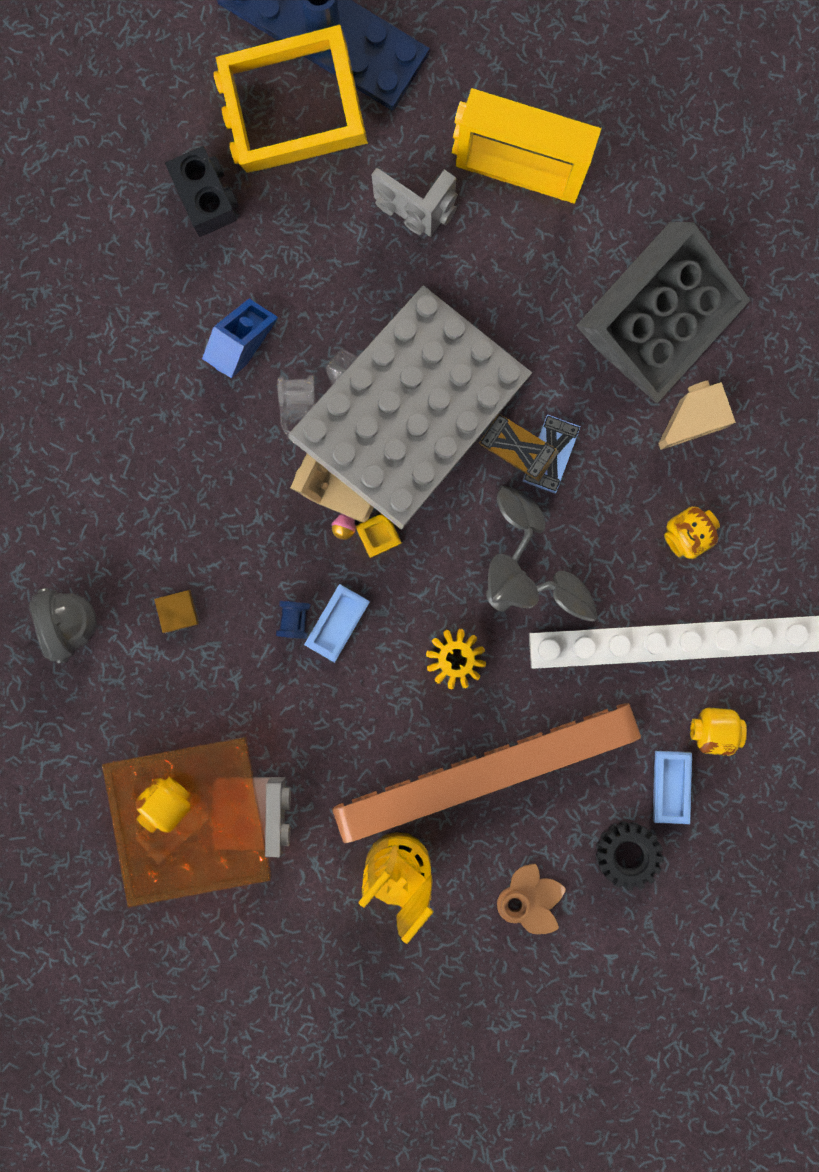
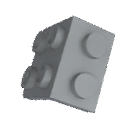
M378 168L371 175L376 205L388 215H393L395 212L404 218V224L418 235L424 232L432 237L439 225L442 223L446 226L456 212L457 207L454 206L458 196L455 192L456 177L446 170L441 173L424 199Z
M285 777L217 778L214 782L213 845L217 849H265V857H280L285 846L290 845V824H285V810H290L291 790L290 788H285Z

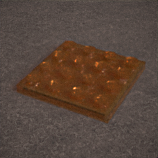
M246 736L102 764L128 907L271 880L269 859L265 857V837ZM168 777H171L190 793L191 796L188 798V801L190 802L191 809L172 831L166 833L156 829L154 833H151L137 821L136 818L140 813L135 806V801L153 780L158 778L166 780Z

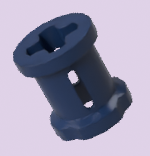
M279 601V606L282 607L280 629L276 630V636L307 639L308 633L305 632L306 612L310 609L311 604Z

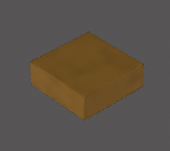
M191 590L154 599L163 633L199 624Z

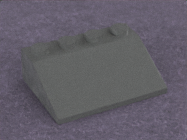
M669 222L576 326L598 352L655 403H658L750 302V299L694 222Z

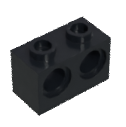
M204 145L165 162L199 238L237 221L233 212L234 209L239 207L230 187L223 189L219 178L225 176L216 155L209 158ZM199 170L205 171V175L200 180L190 179L194 172ZM208 203H220V206L216 211H204Z

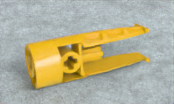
M394 832L382 836L373 843L367 854L363 874L362 898L358 902L365 908L375 896L387 904L399 905L402 909L396 916L399 936L402 937L401 940L408 944L434 912L429 907L433 882L431 861L427 849L419 839L408 833ZM399 845L407 846L409 850L399 849ZM417 854H418V855L421 857V859H422V860L419 861V862H418L417 859L415 858V856H416Z

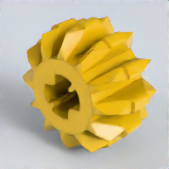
M458 629L456 641L452 640L450 631L445 630L443 632L447 641L445 645L437 638L432 640V643L440 648L439 653L434 651L426 652L427 657L438 658V662L429 664L427 669L430 672L441 668L442 671L435 677V681L440 683L448 675L449 689H454L456 677L460 678L462 687L467 688L469 685L465 675L469 673L473 679L479 680L480 675L472 670L474 665L478 667L486 666L485 661L474 658L475 655L484 653L485 649L482 646L473 650L470 648L477 640L475 635H471L466 643H463V629ZM453 649H460V655L466 657L464 665L462 666L459 663L460 668L458 669L451 668V662L446 660L449 652L453 654Z

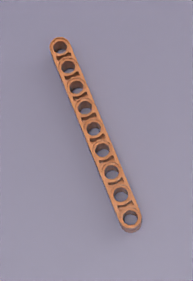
M620 704L616 706V710L609 712L606 709L583 717L584 721L580 723L572 721L550 729L551 733L542 735L541 732L517 741L518 745L512 747L507 744L484 753V757L477 759L476 756L459 761L451 764L452 768L443 770V768L428 772L418 776L419 780L414 782L406 780L386 787V791L377 794L375 791L352 799V803L349 805L338 804L332 808V812L343 843L368 837L635 742L641 738V734L630 704Z

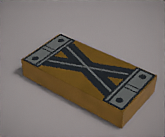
M500 414L497 415L479 442L481 446L537 481H540L558 454L556 448Z

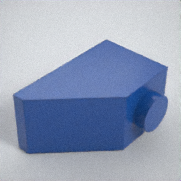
M249 298L213 327L202 359L215 367L219 372L226 374L230 378L234 377L249 363L278 317Z

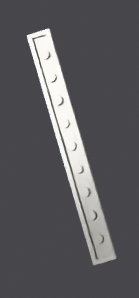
M819 616L529 633L531 668L819 651Z

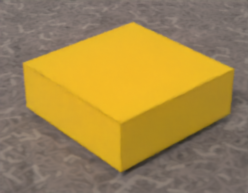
M383 514L355 526L370 558L402 544L393 523Z

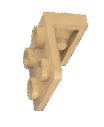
M306 454L290 488L312 502L357 521H367L374 507L309 454Z

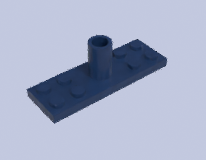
M217 0L219 5L278 41L341 25L347 44L356 89L394 111L430 54L429 47L352 0ZM331 49L304 56L336 76Z

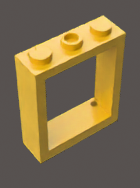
M341 25L216 57L218 71H214V79L218 92L220 94L224 93L226 106L222 107V115L227 129L232 128L234 142H230L234 163L240 164L246 173L368 144L347 44ZM331 49L347 126L250 151L233 74Z
M471 88L467 103L460 101L454 122L456 127L453 135L455 141L452 153L457 155L456 167L575 204L590 166L601 128ZM474 133L479 134V135H483V136H486V137H489V138H492V139H495V140H499V141H502V142H505V143H508V144H511V145H515V146H518V147H521V148H524V149H528V150H531V151H534V152H537V153H540V154H544V155H547V156H550V157H553V158H556V159H560V160H563V161H566V162H569V163H573V165H570V164H567V163H563V162H560V161H557V160H554V159H550V158H547V157H544V156H541V155H538V154H534V153H531V152H528V151H525V150H522V149H518V148H515V147H512V146H509V145H505V144H502V143H499V142H496V141H493V140H489V139H486V138H483V137L474 135Z

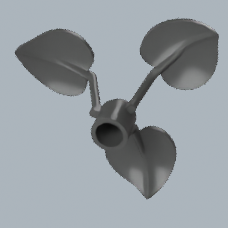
M501 485L497 493L498 507L509 523L518 529L524 530V538L512 558L505 554H497L491 560L488 571V590L486 591L489 603L501 612H505L512 605L526 609L532 608L539 601L538 593L551 589L553 590L554 600L566 612L587 621H596L598 618L593 598L584 583L575 575L566 571H558L553 576L554 582L548 581L536 586L526 575V572L521 570L517 561L533 536V531L542 533L545 530V518L539 506L528 495L515 488Z

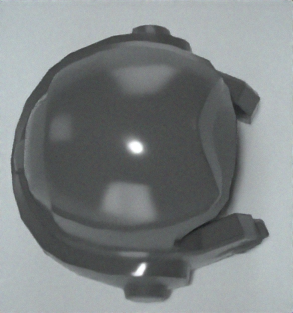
M48 588L39 589L37 594L32 596L29 609L43 656L49 659V661H56L57 664L68 662V659L74 655V651L87 644L96 631V613L92 605L86 598L75 593L62 594Z

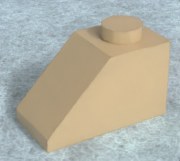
M703 381L688 388L689 393L680 399L658 443L661 450L725 429L736 423L722 382L710 386L709 381Z

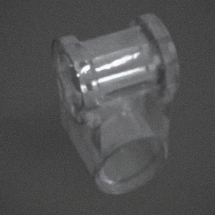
M308 375L307 379L286 380L284 376H278L280 424L286 438L293 444L295 443L289 439L290 424L294 420L303 419L316 404L314 375Z

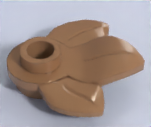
M536 864L525 865L515 871L511 878L510 887L500 893L497 899V909L505 921L521 923L529 933H552L558 930L559 926L550 909L561 900L566 892V888L553 879H540L539 869ZM513 898L521 901V906L517 910H511L508 907L509 901Z

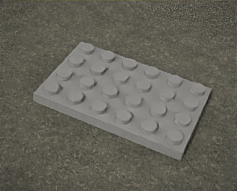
M423 285L289 433V439L402 530L528 380L532 372Z

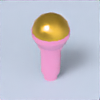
M341 514L332 522V532L339 539H349L356 531L355 519Z

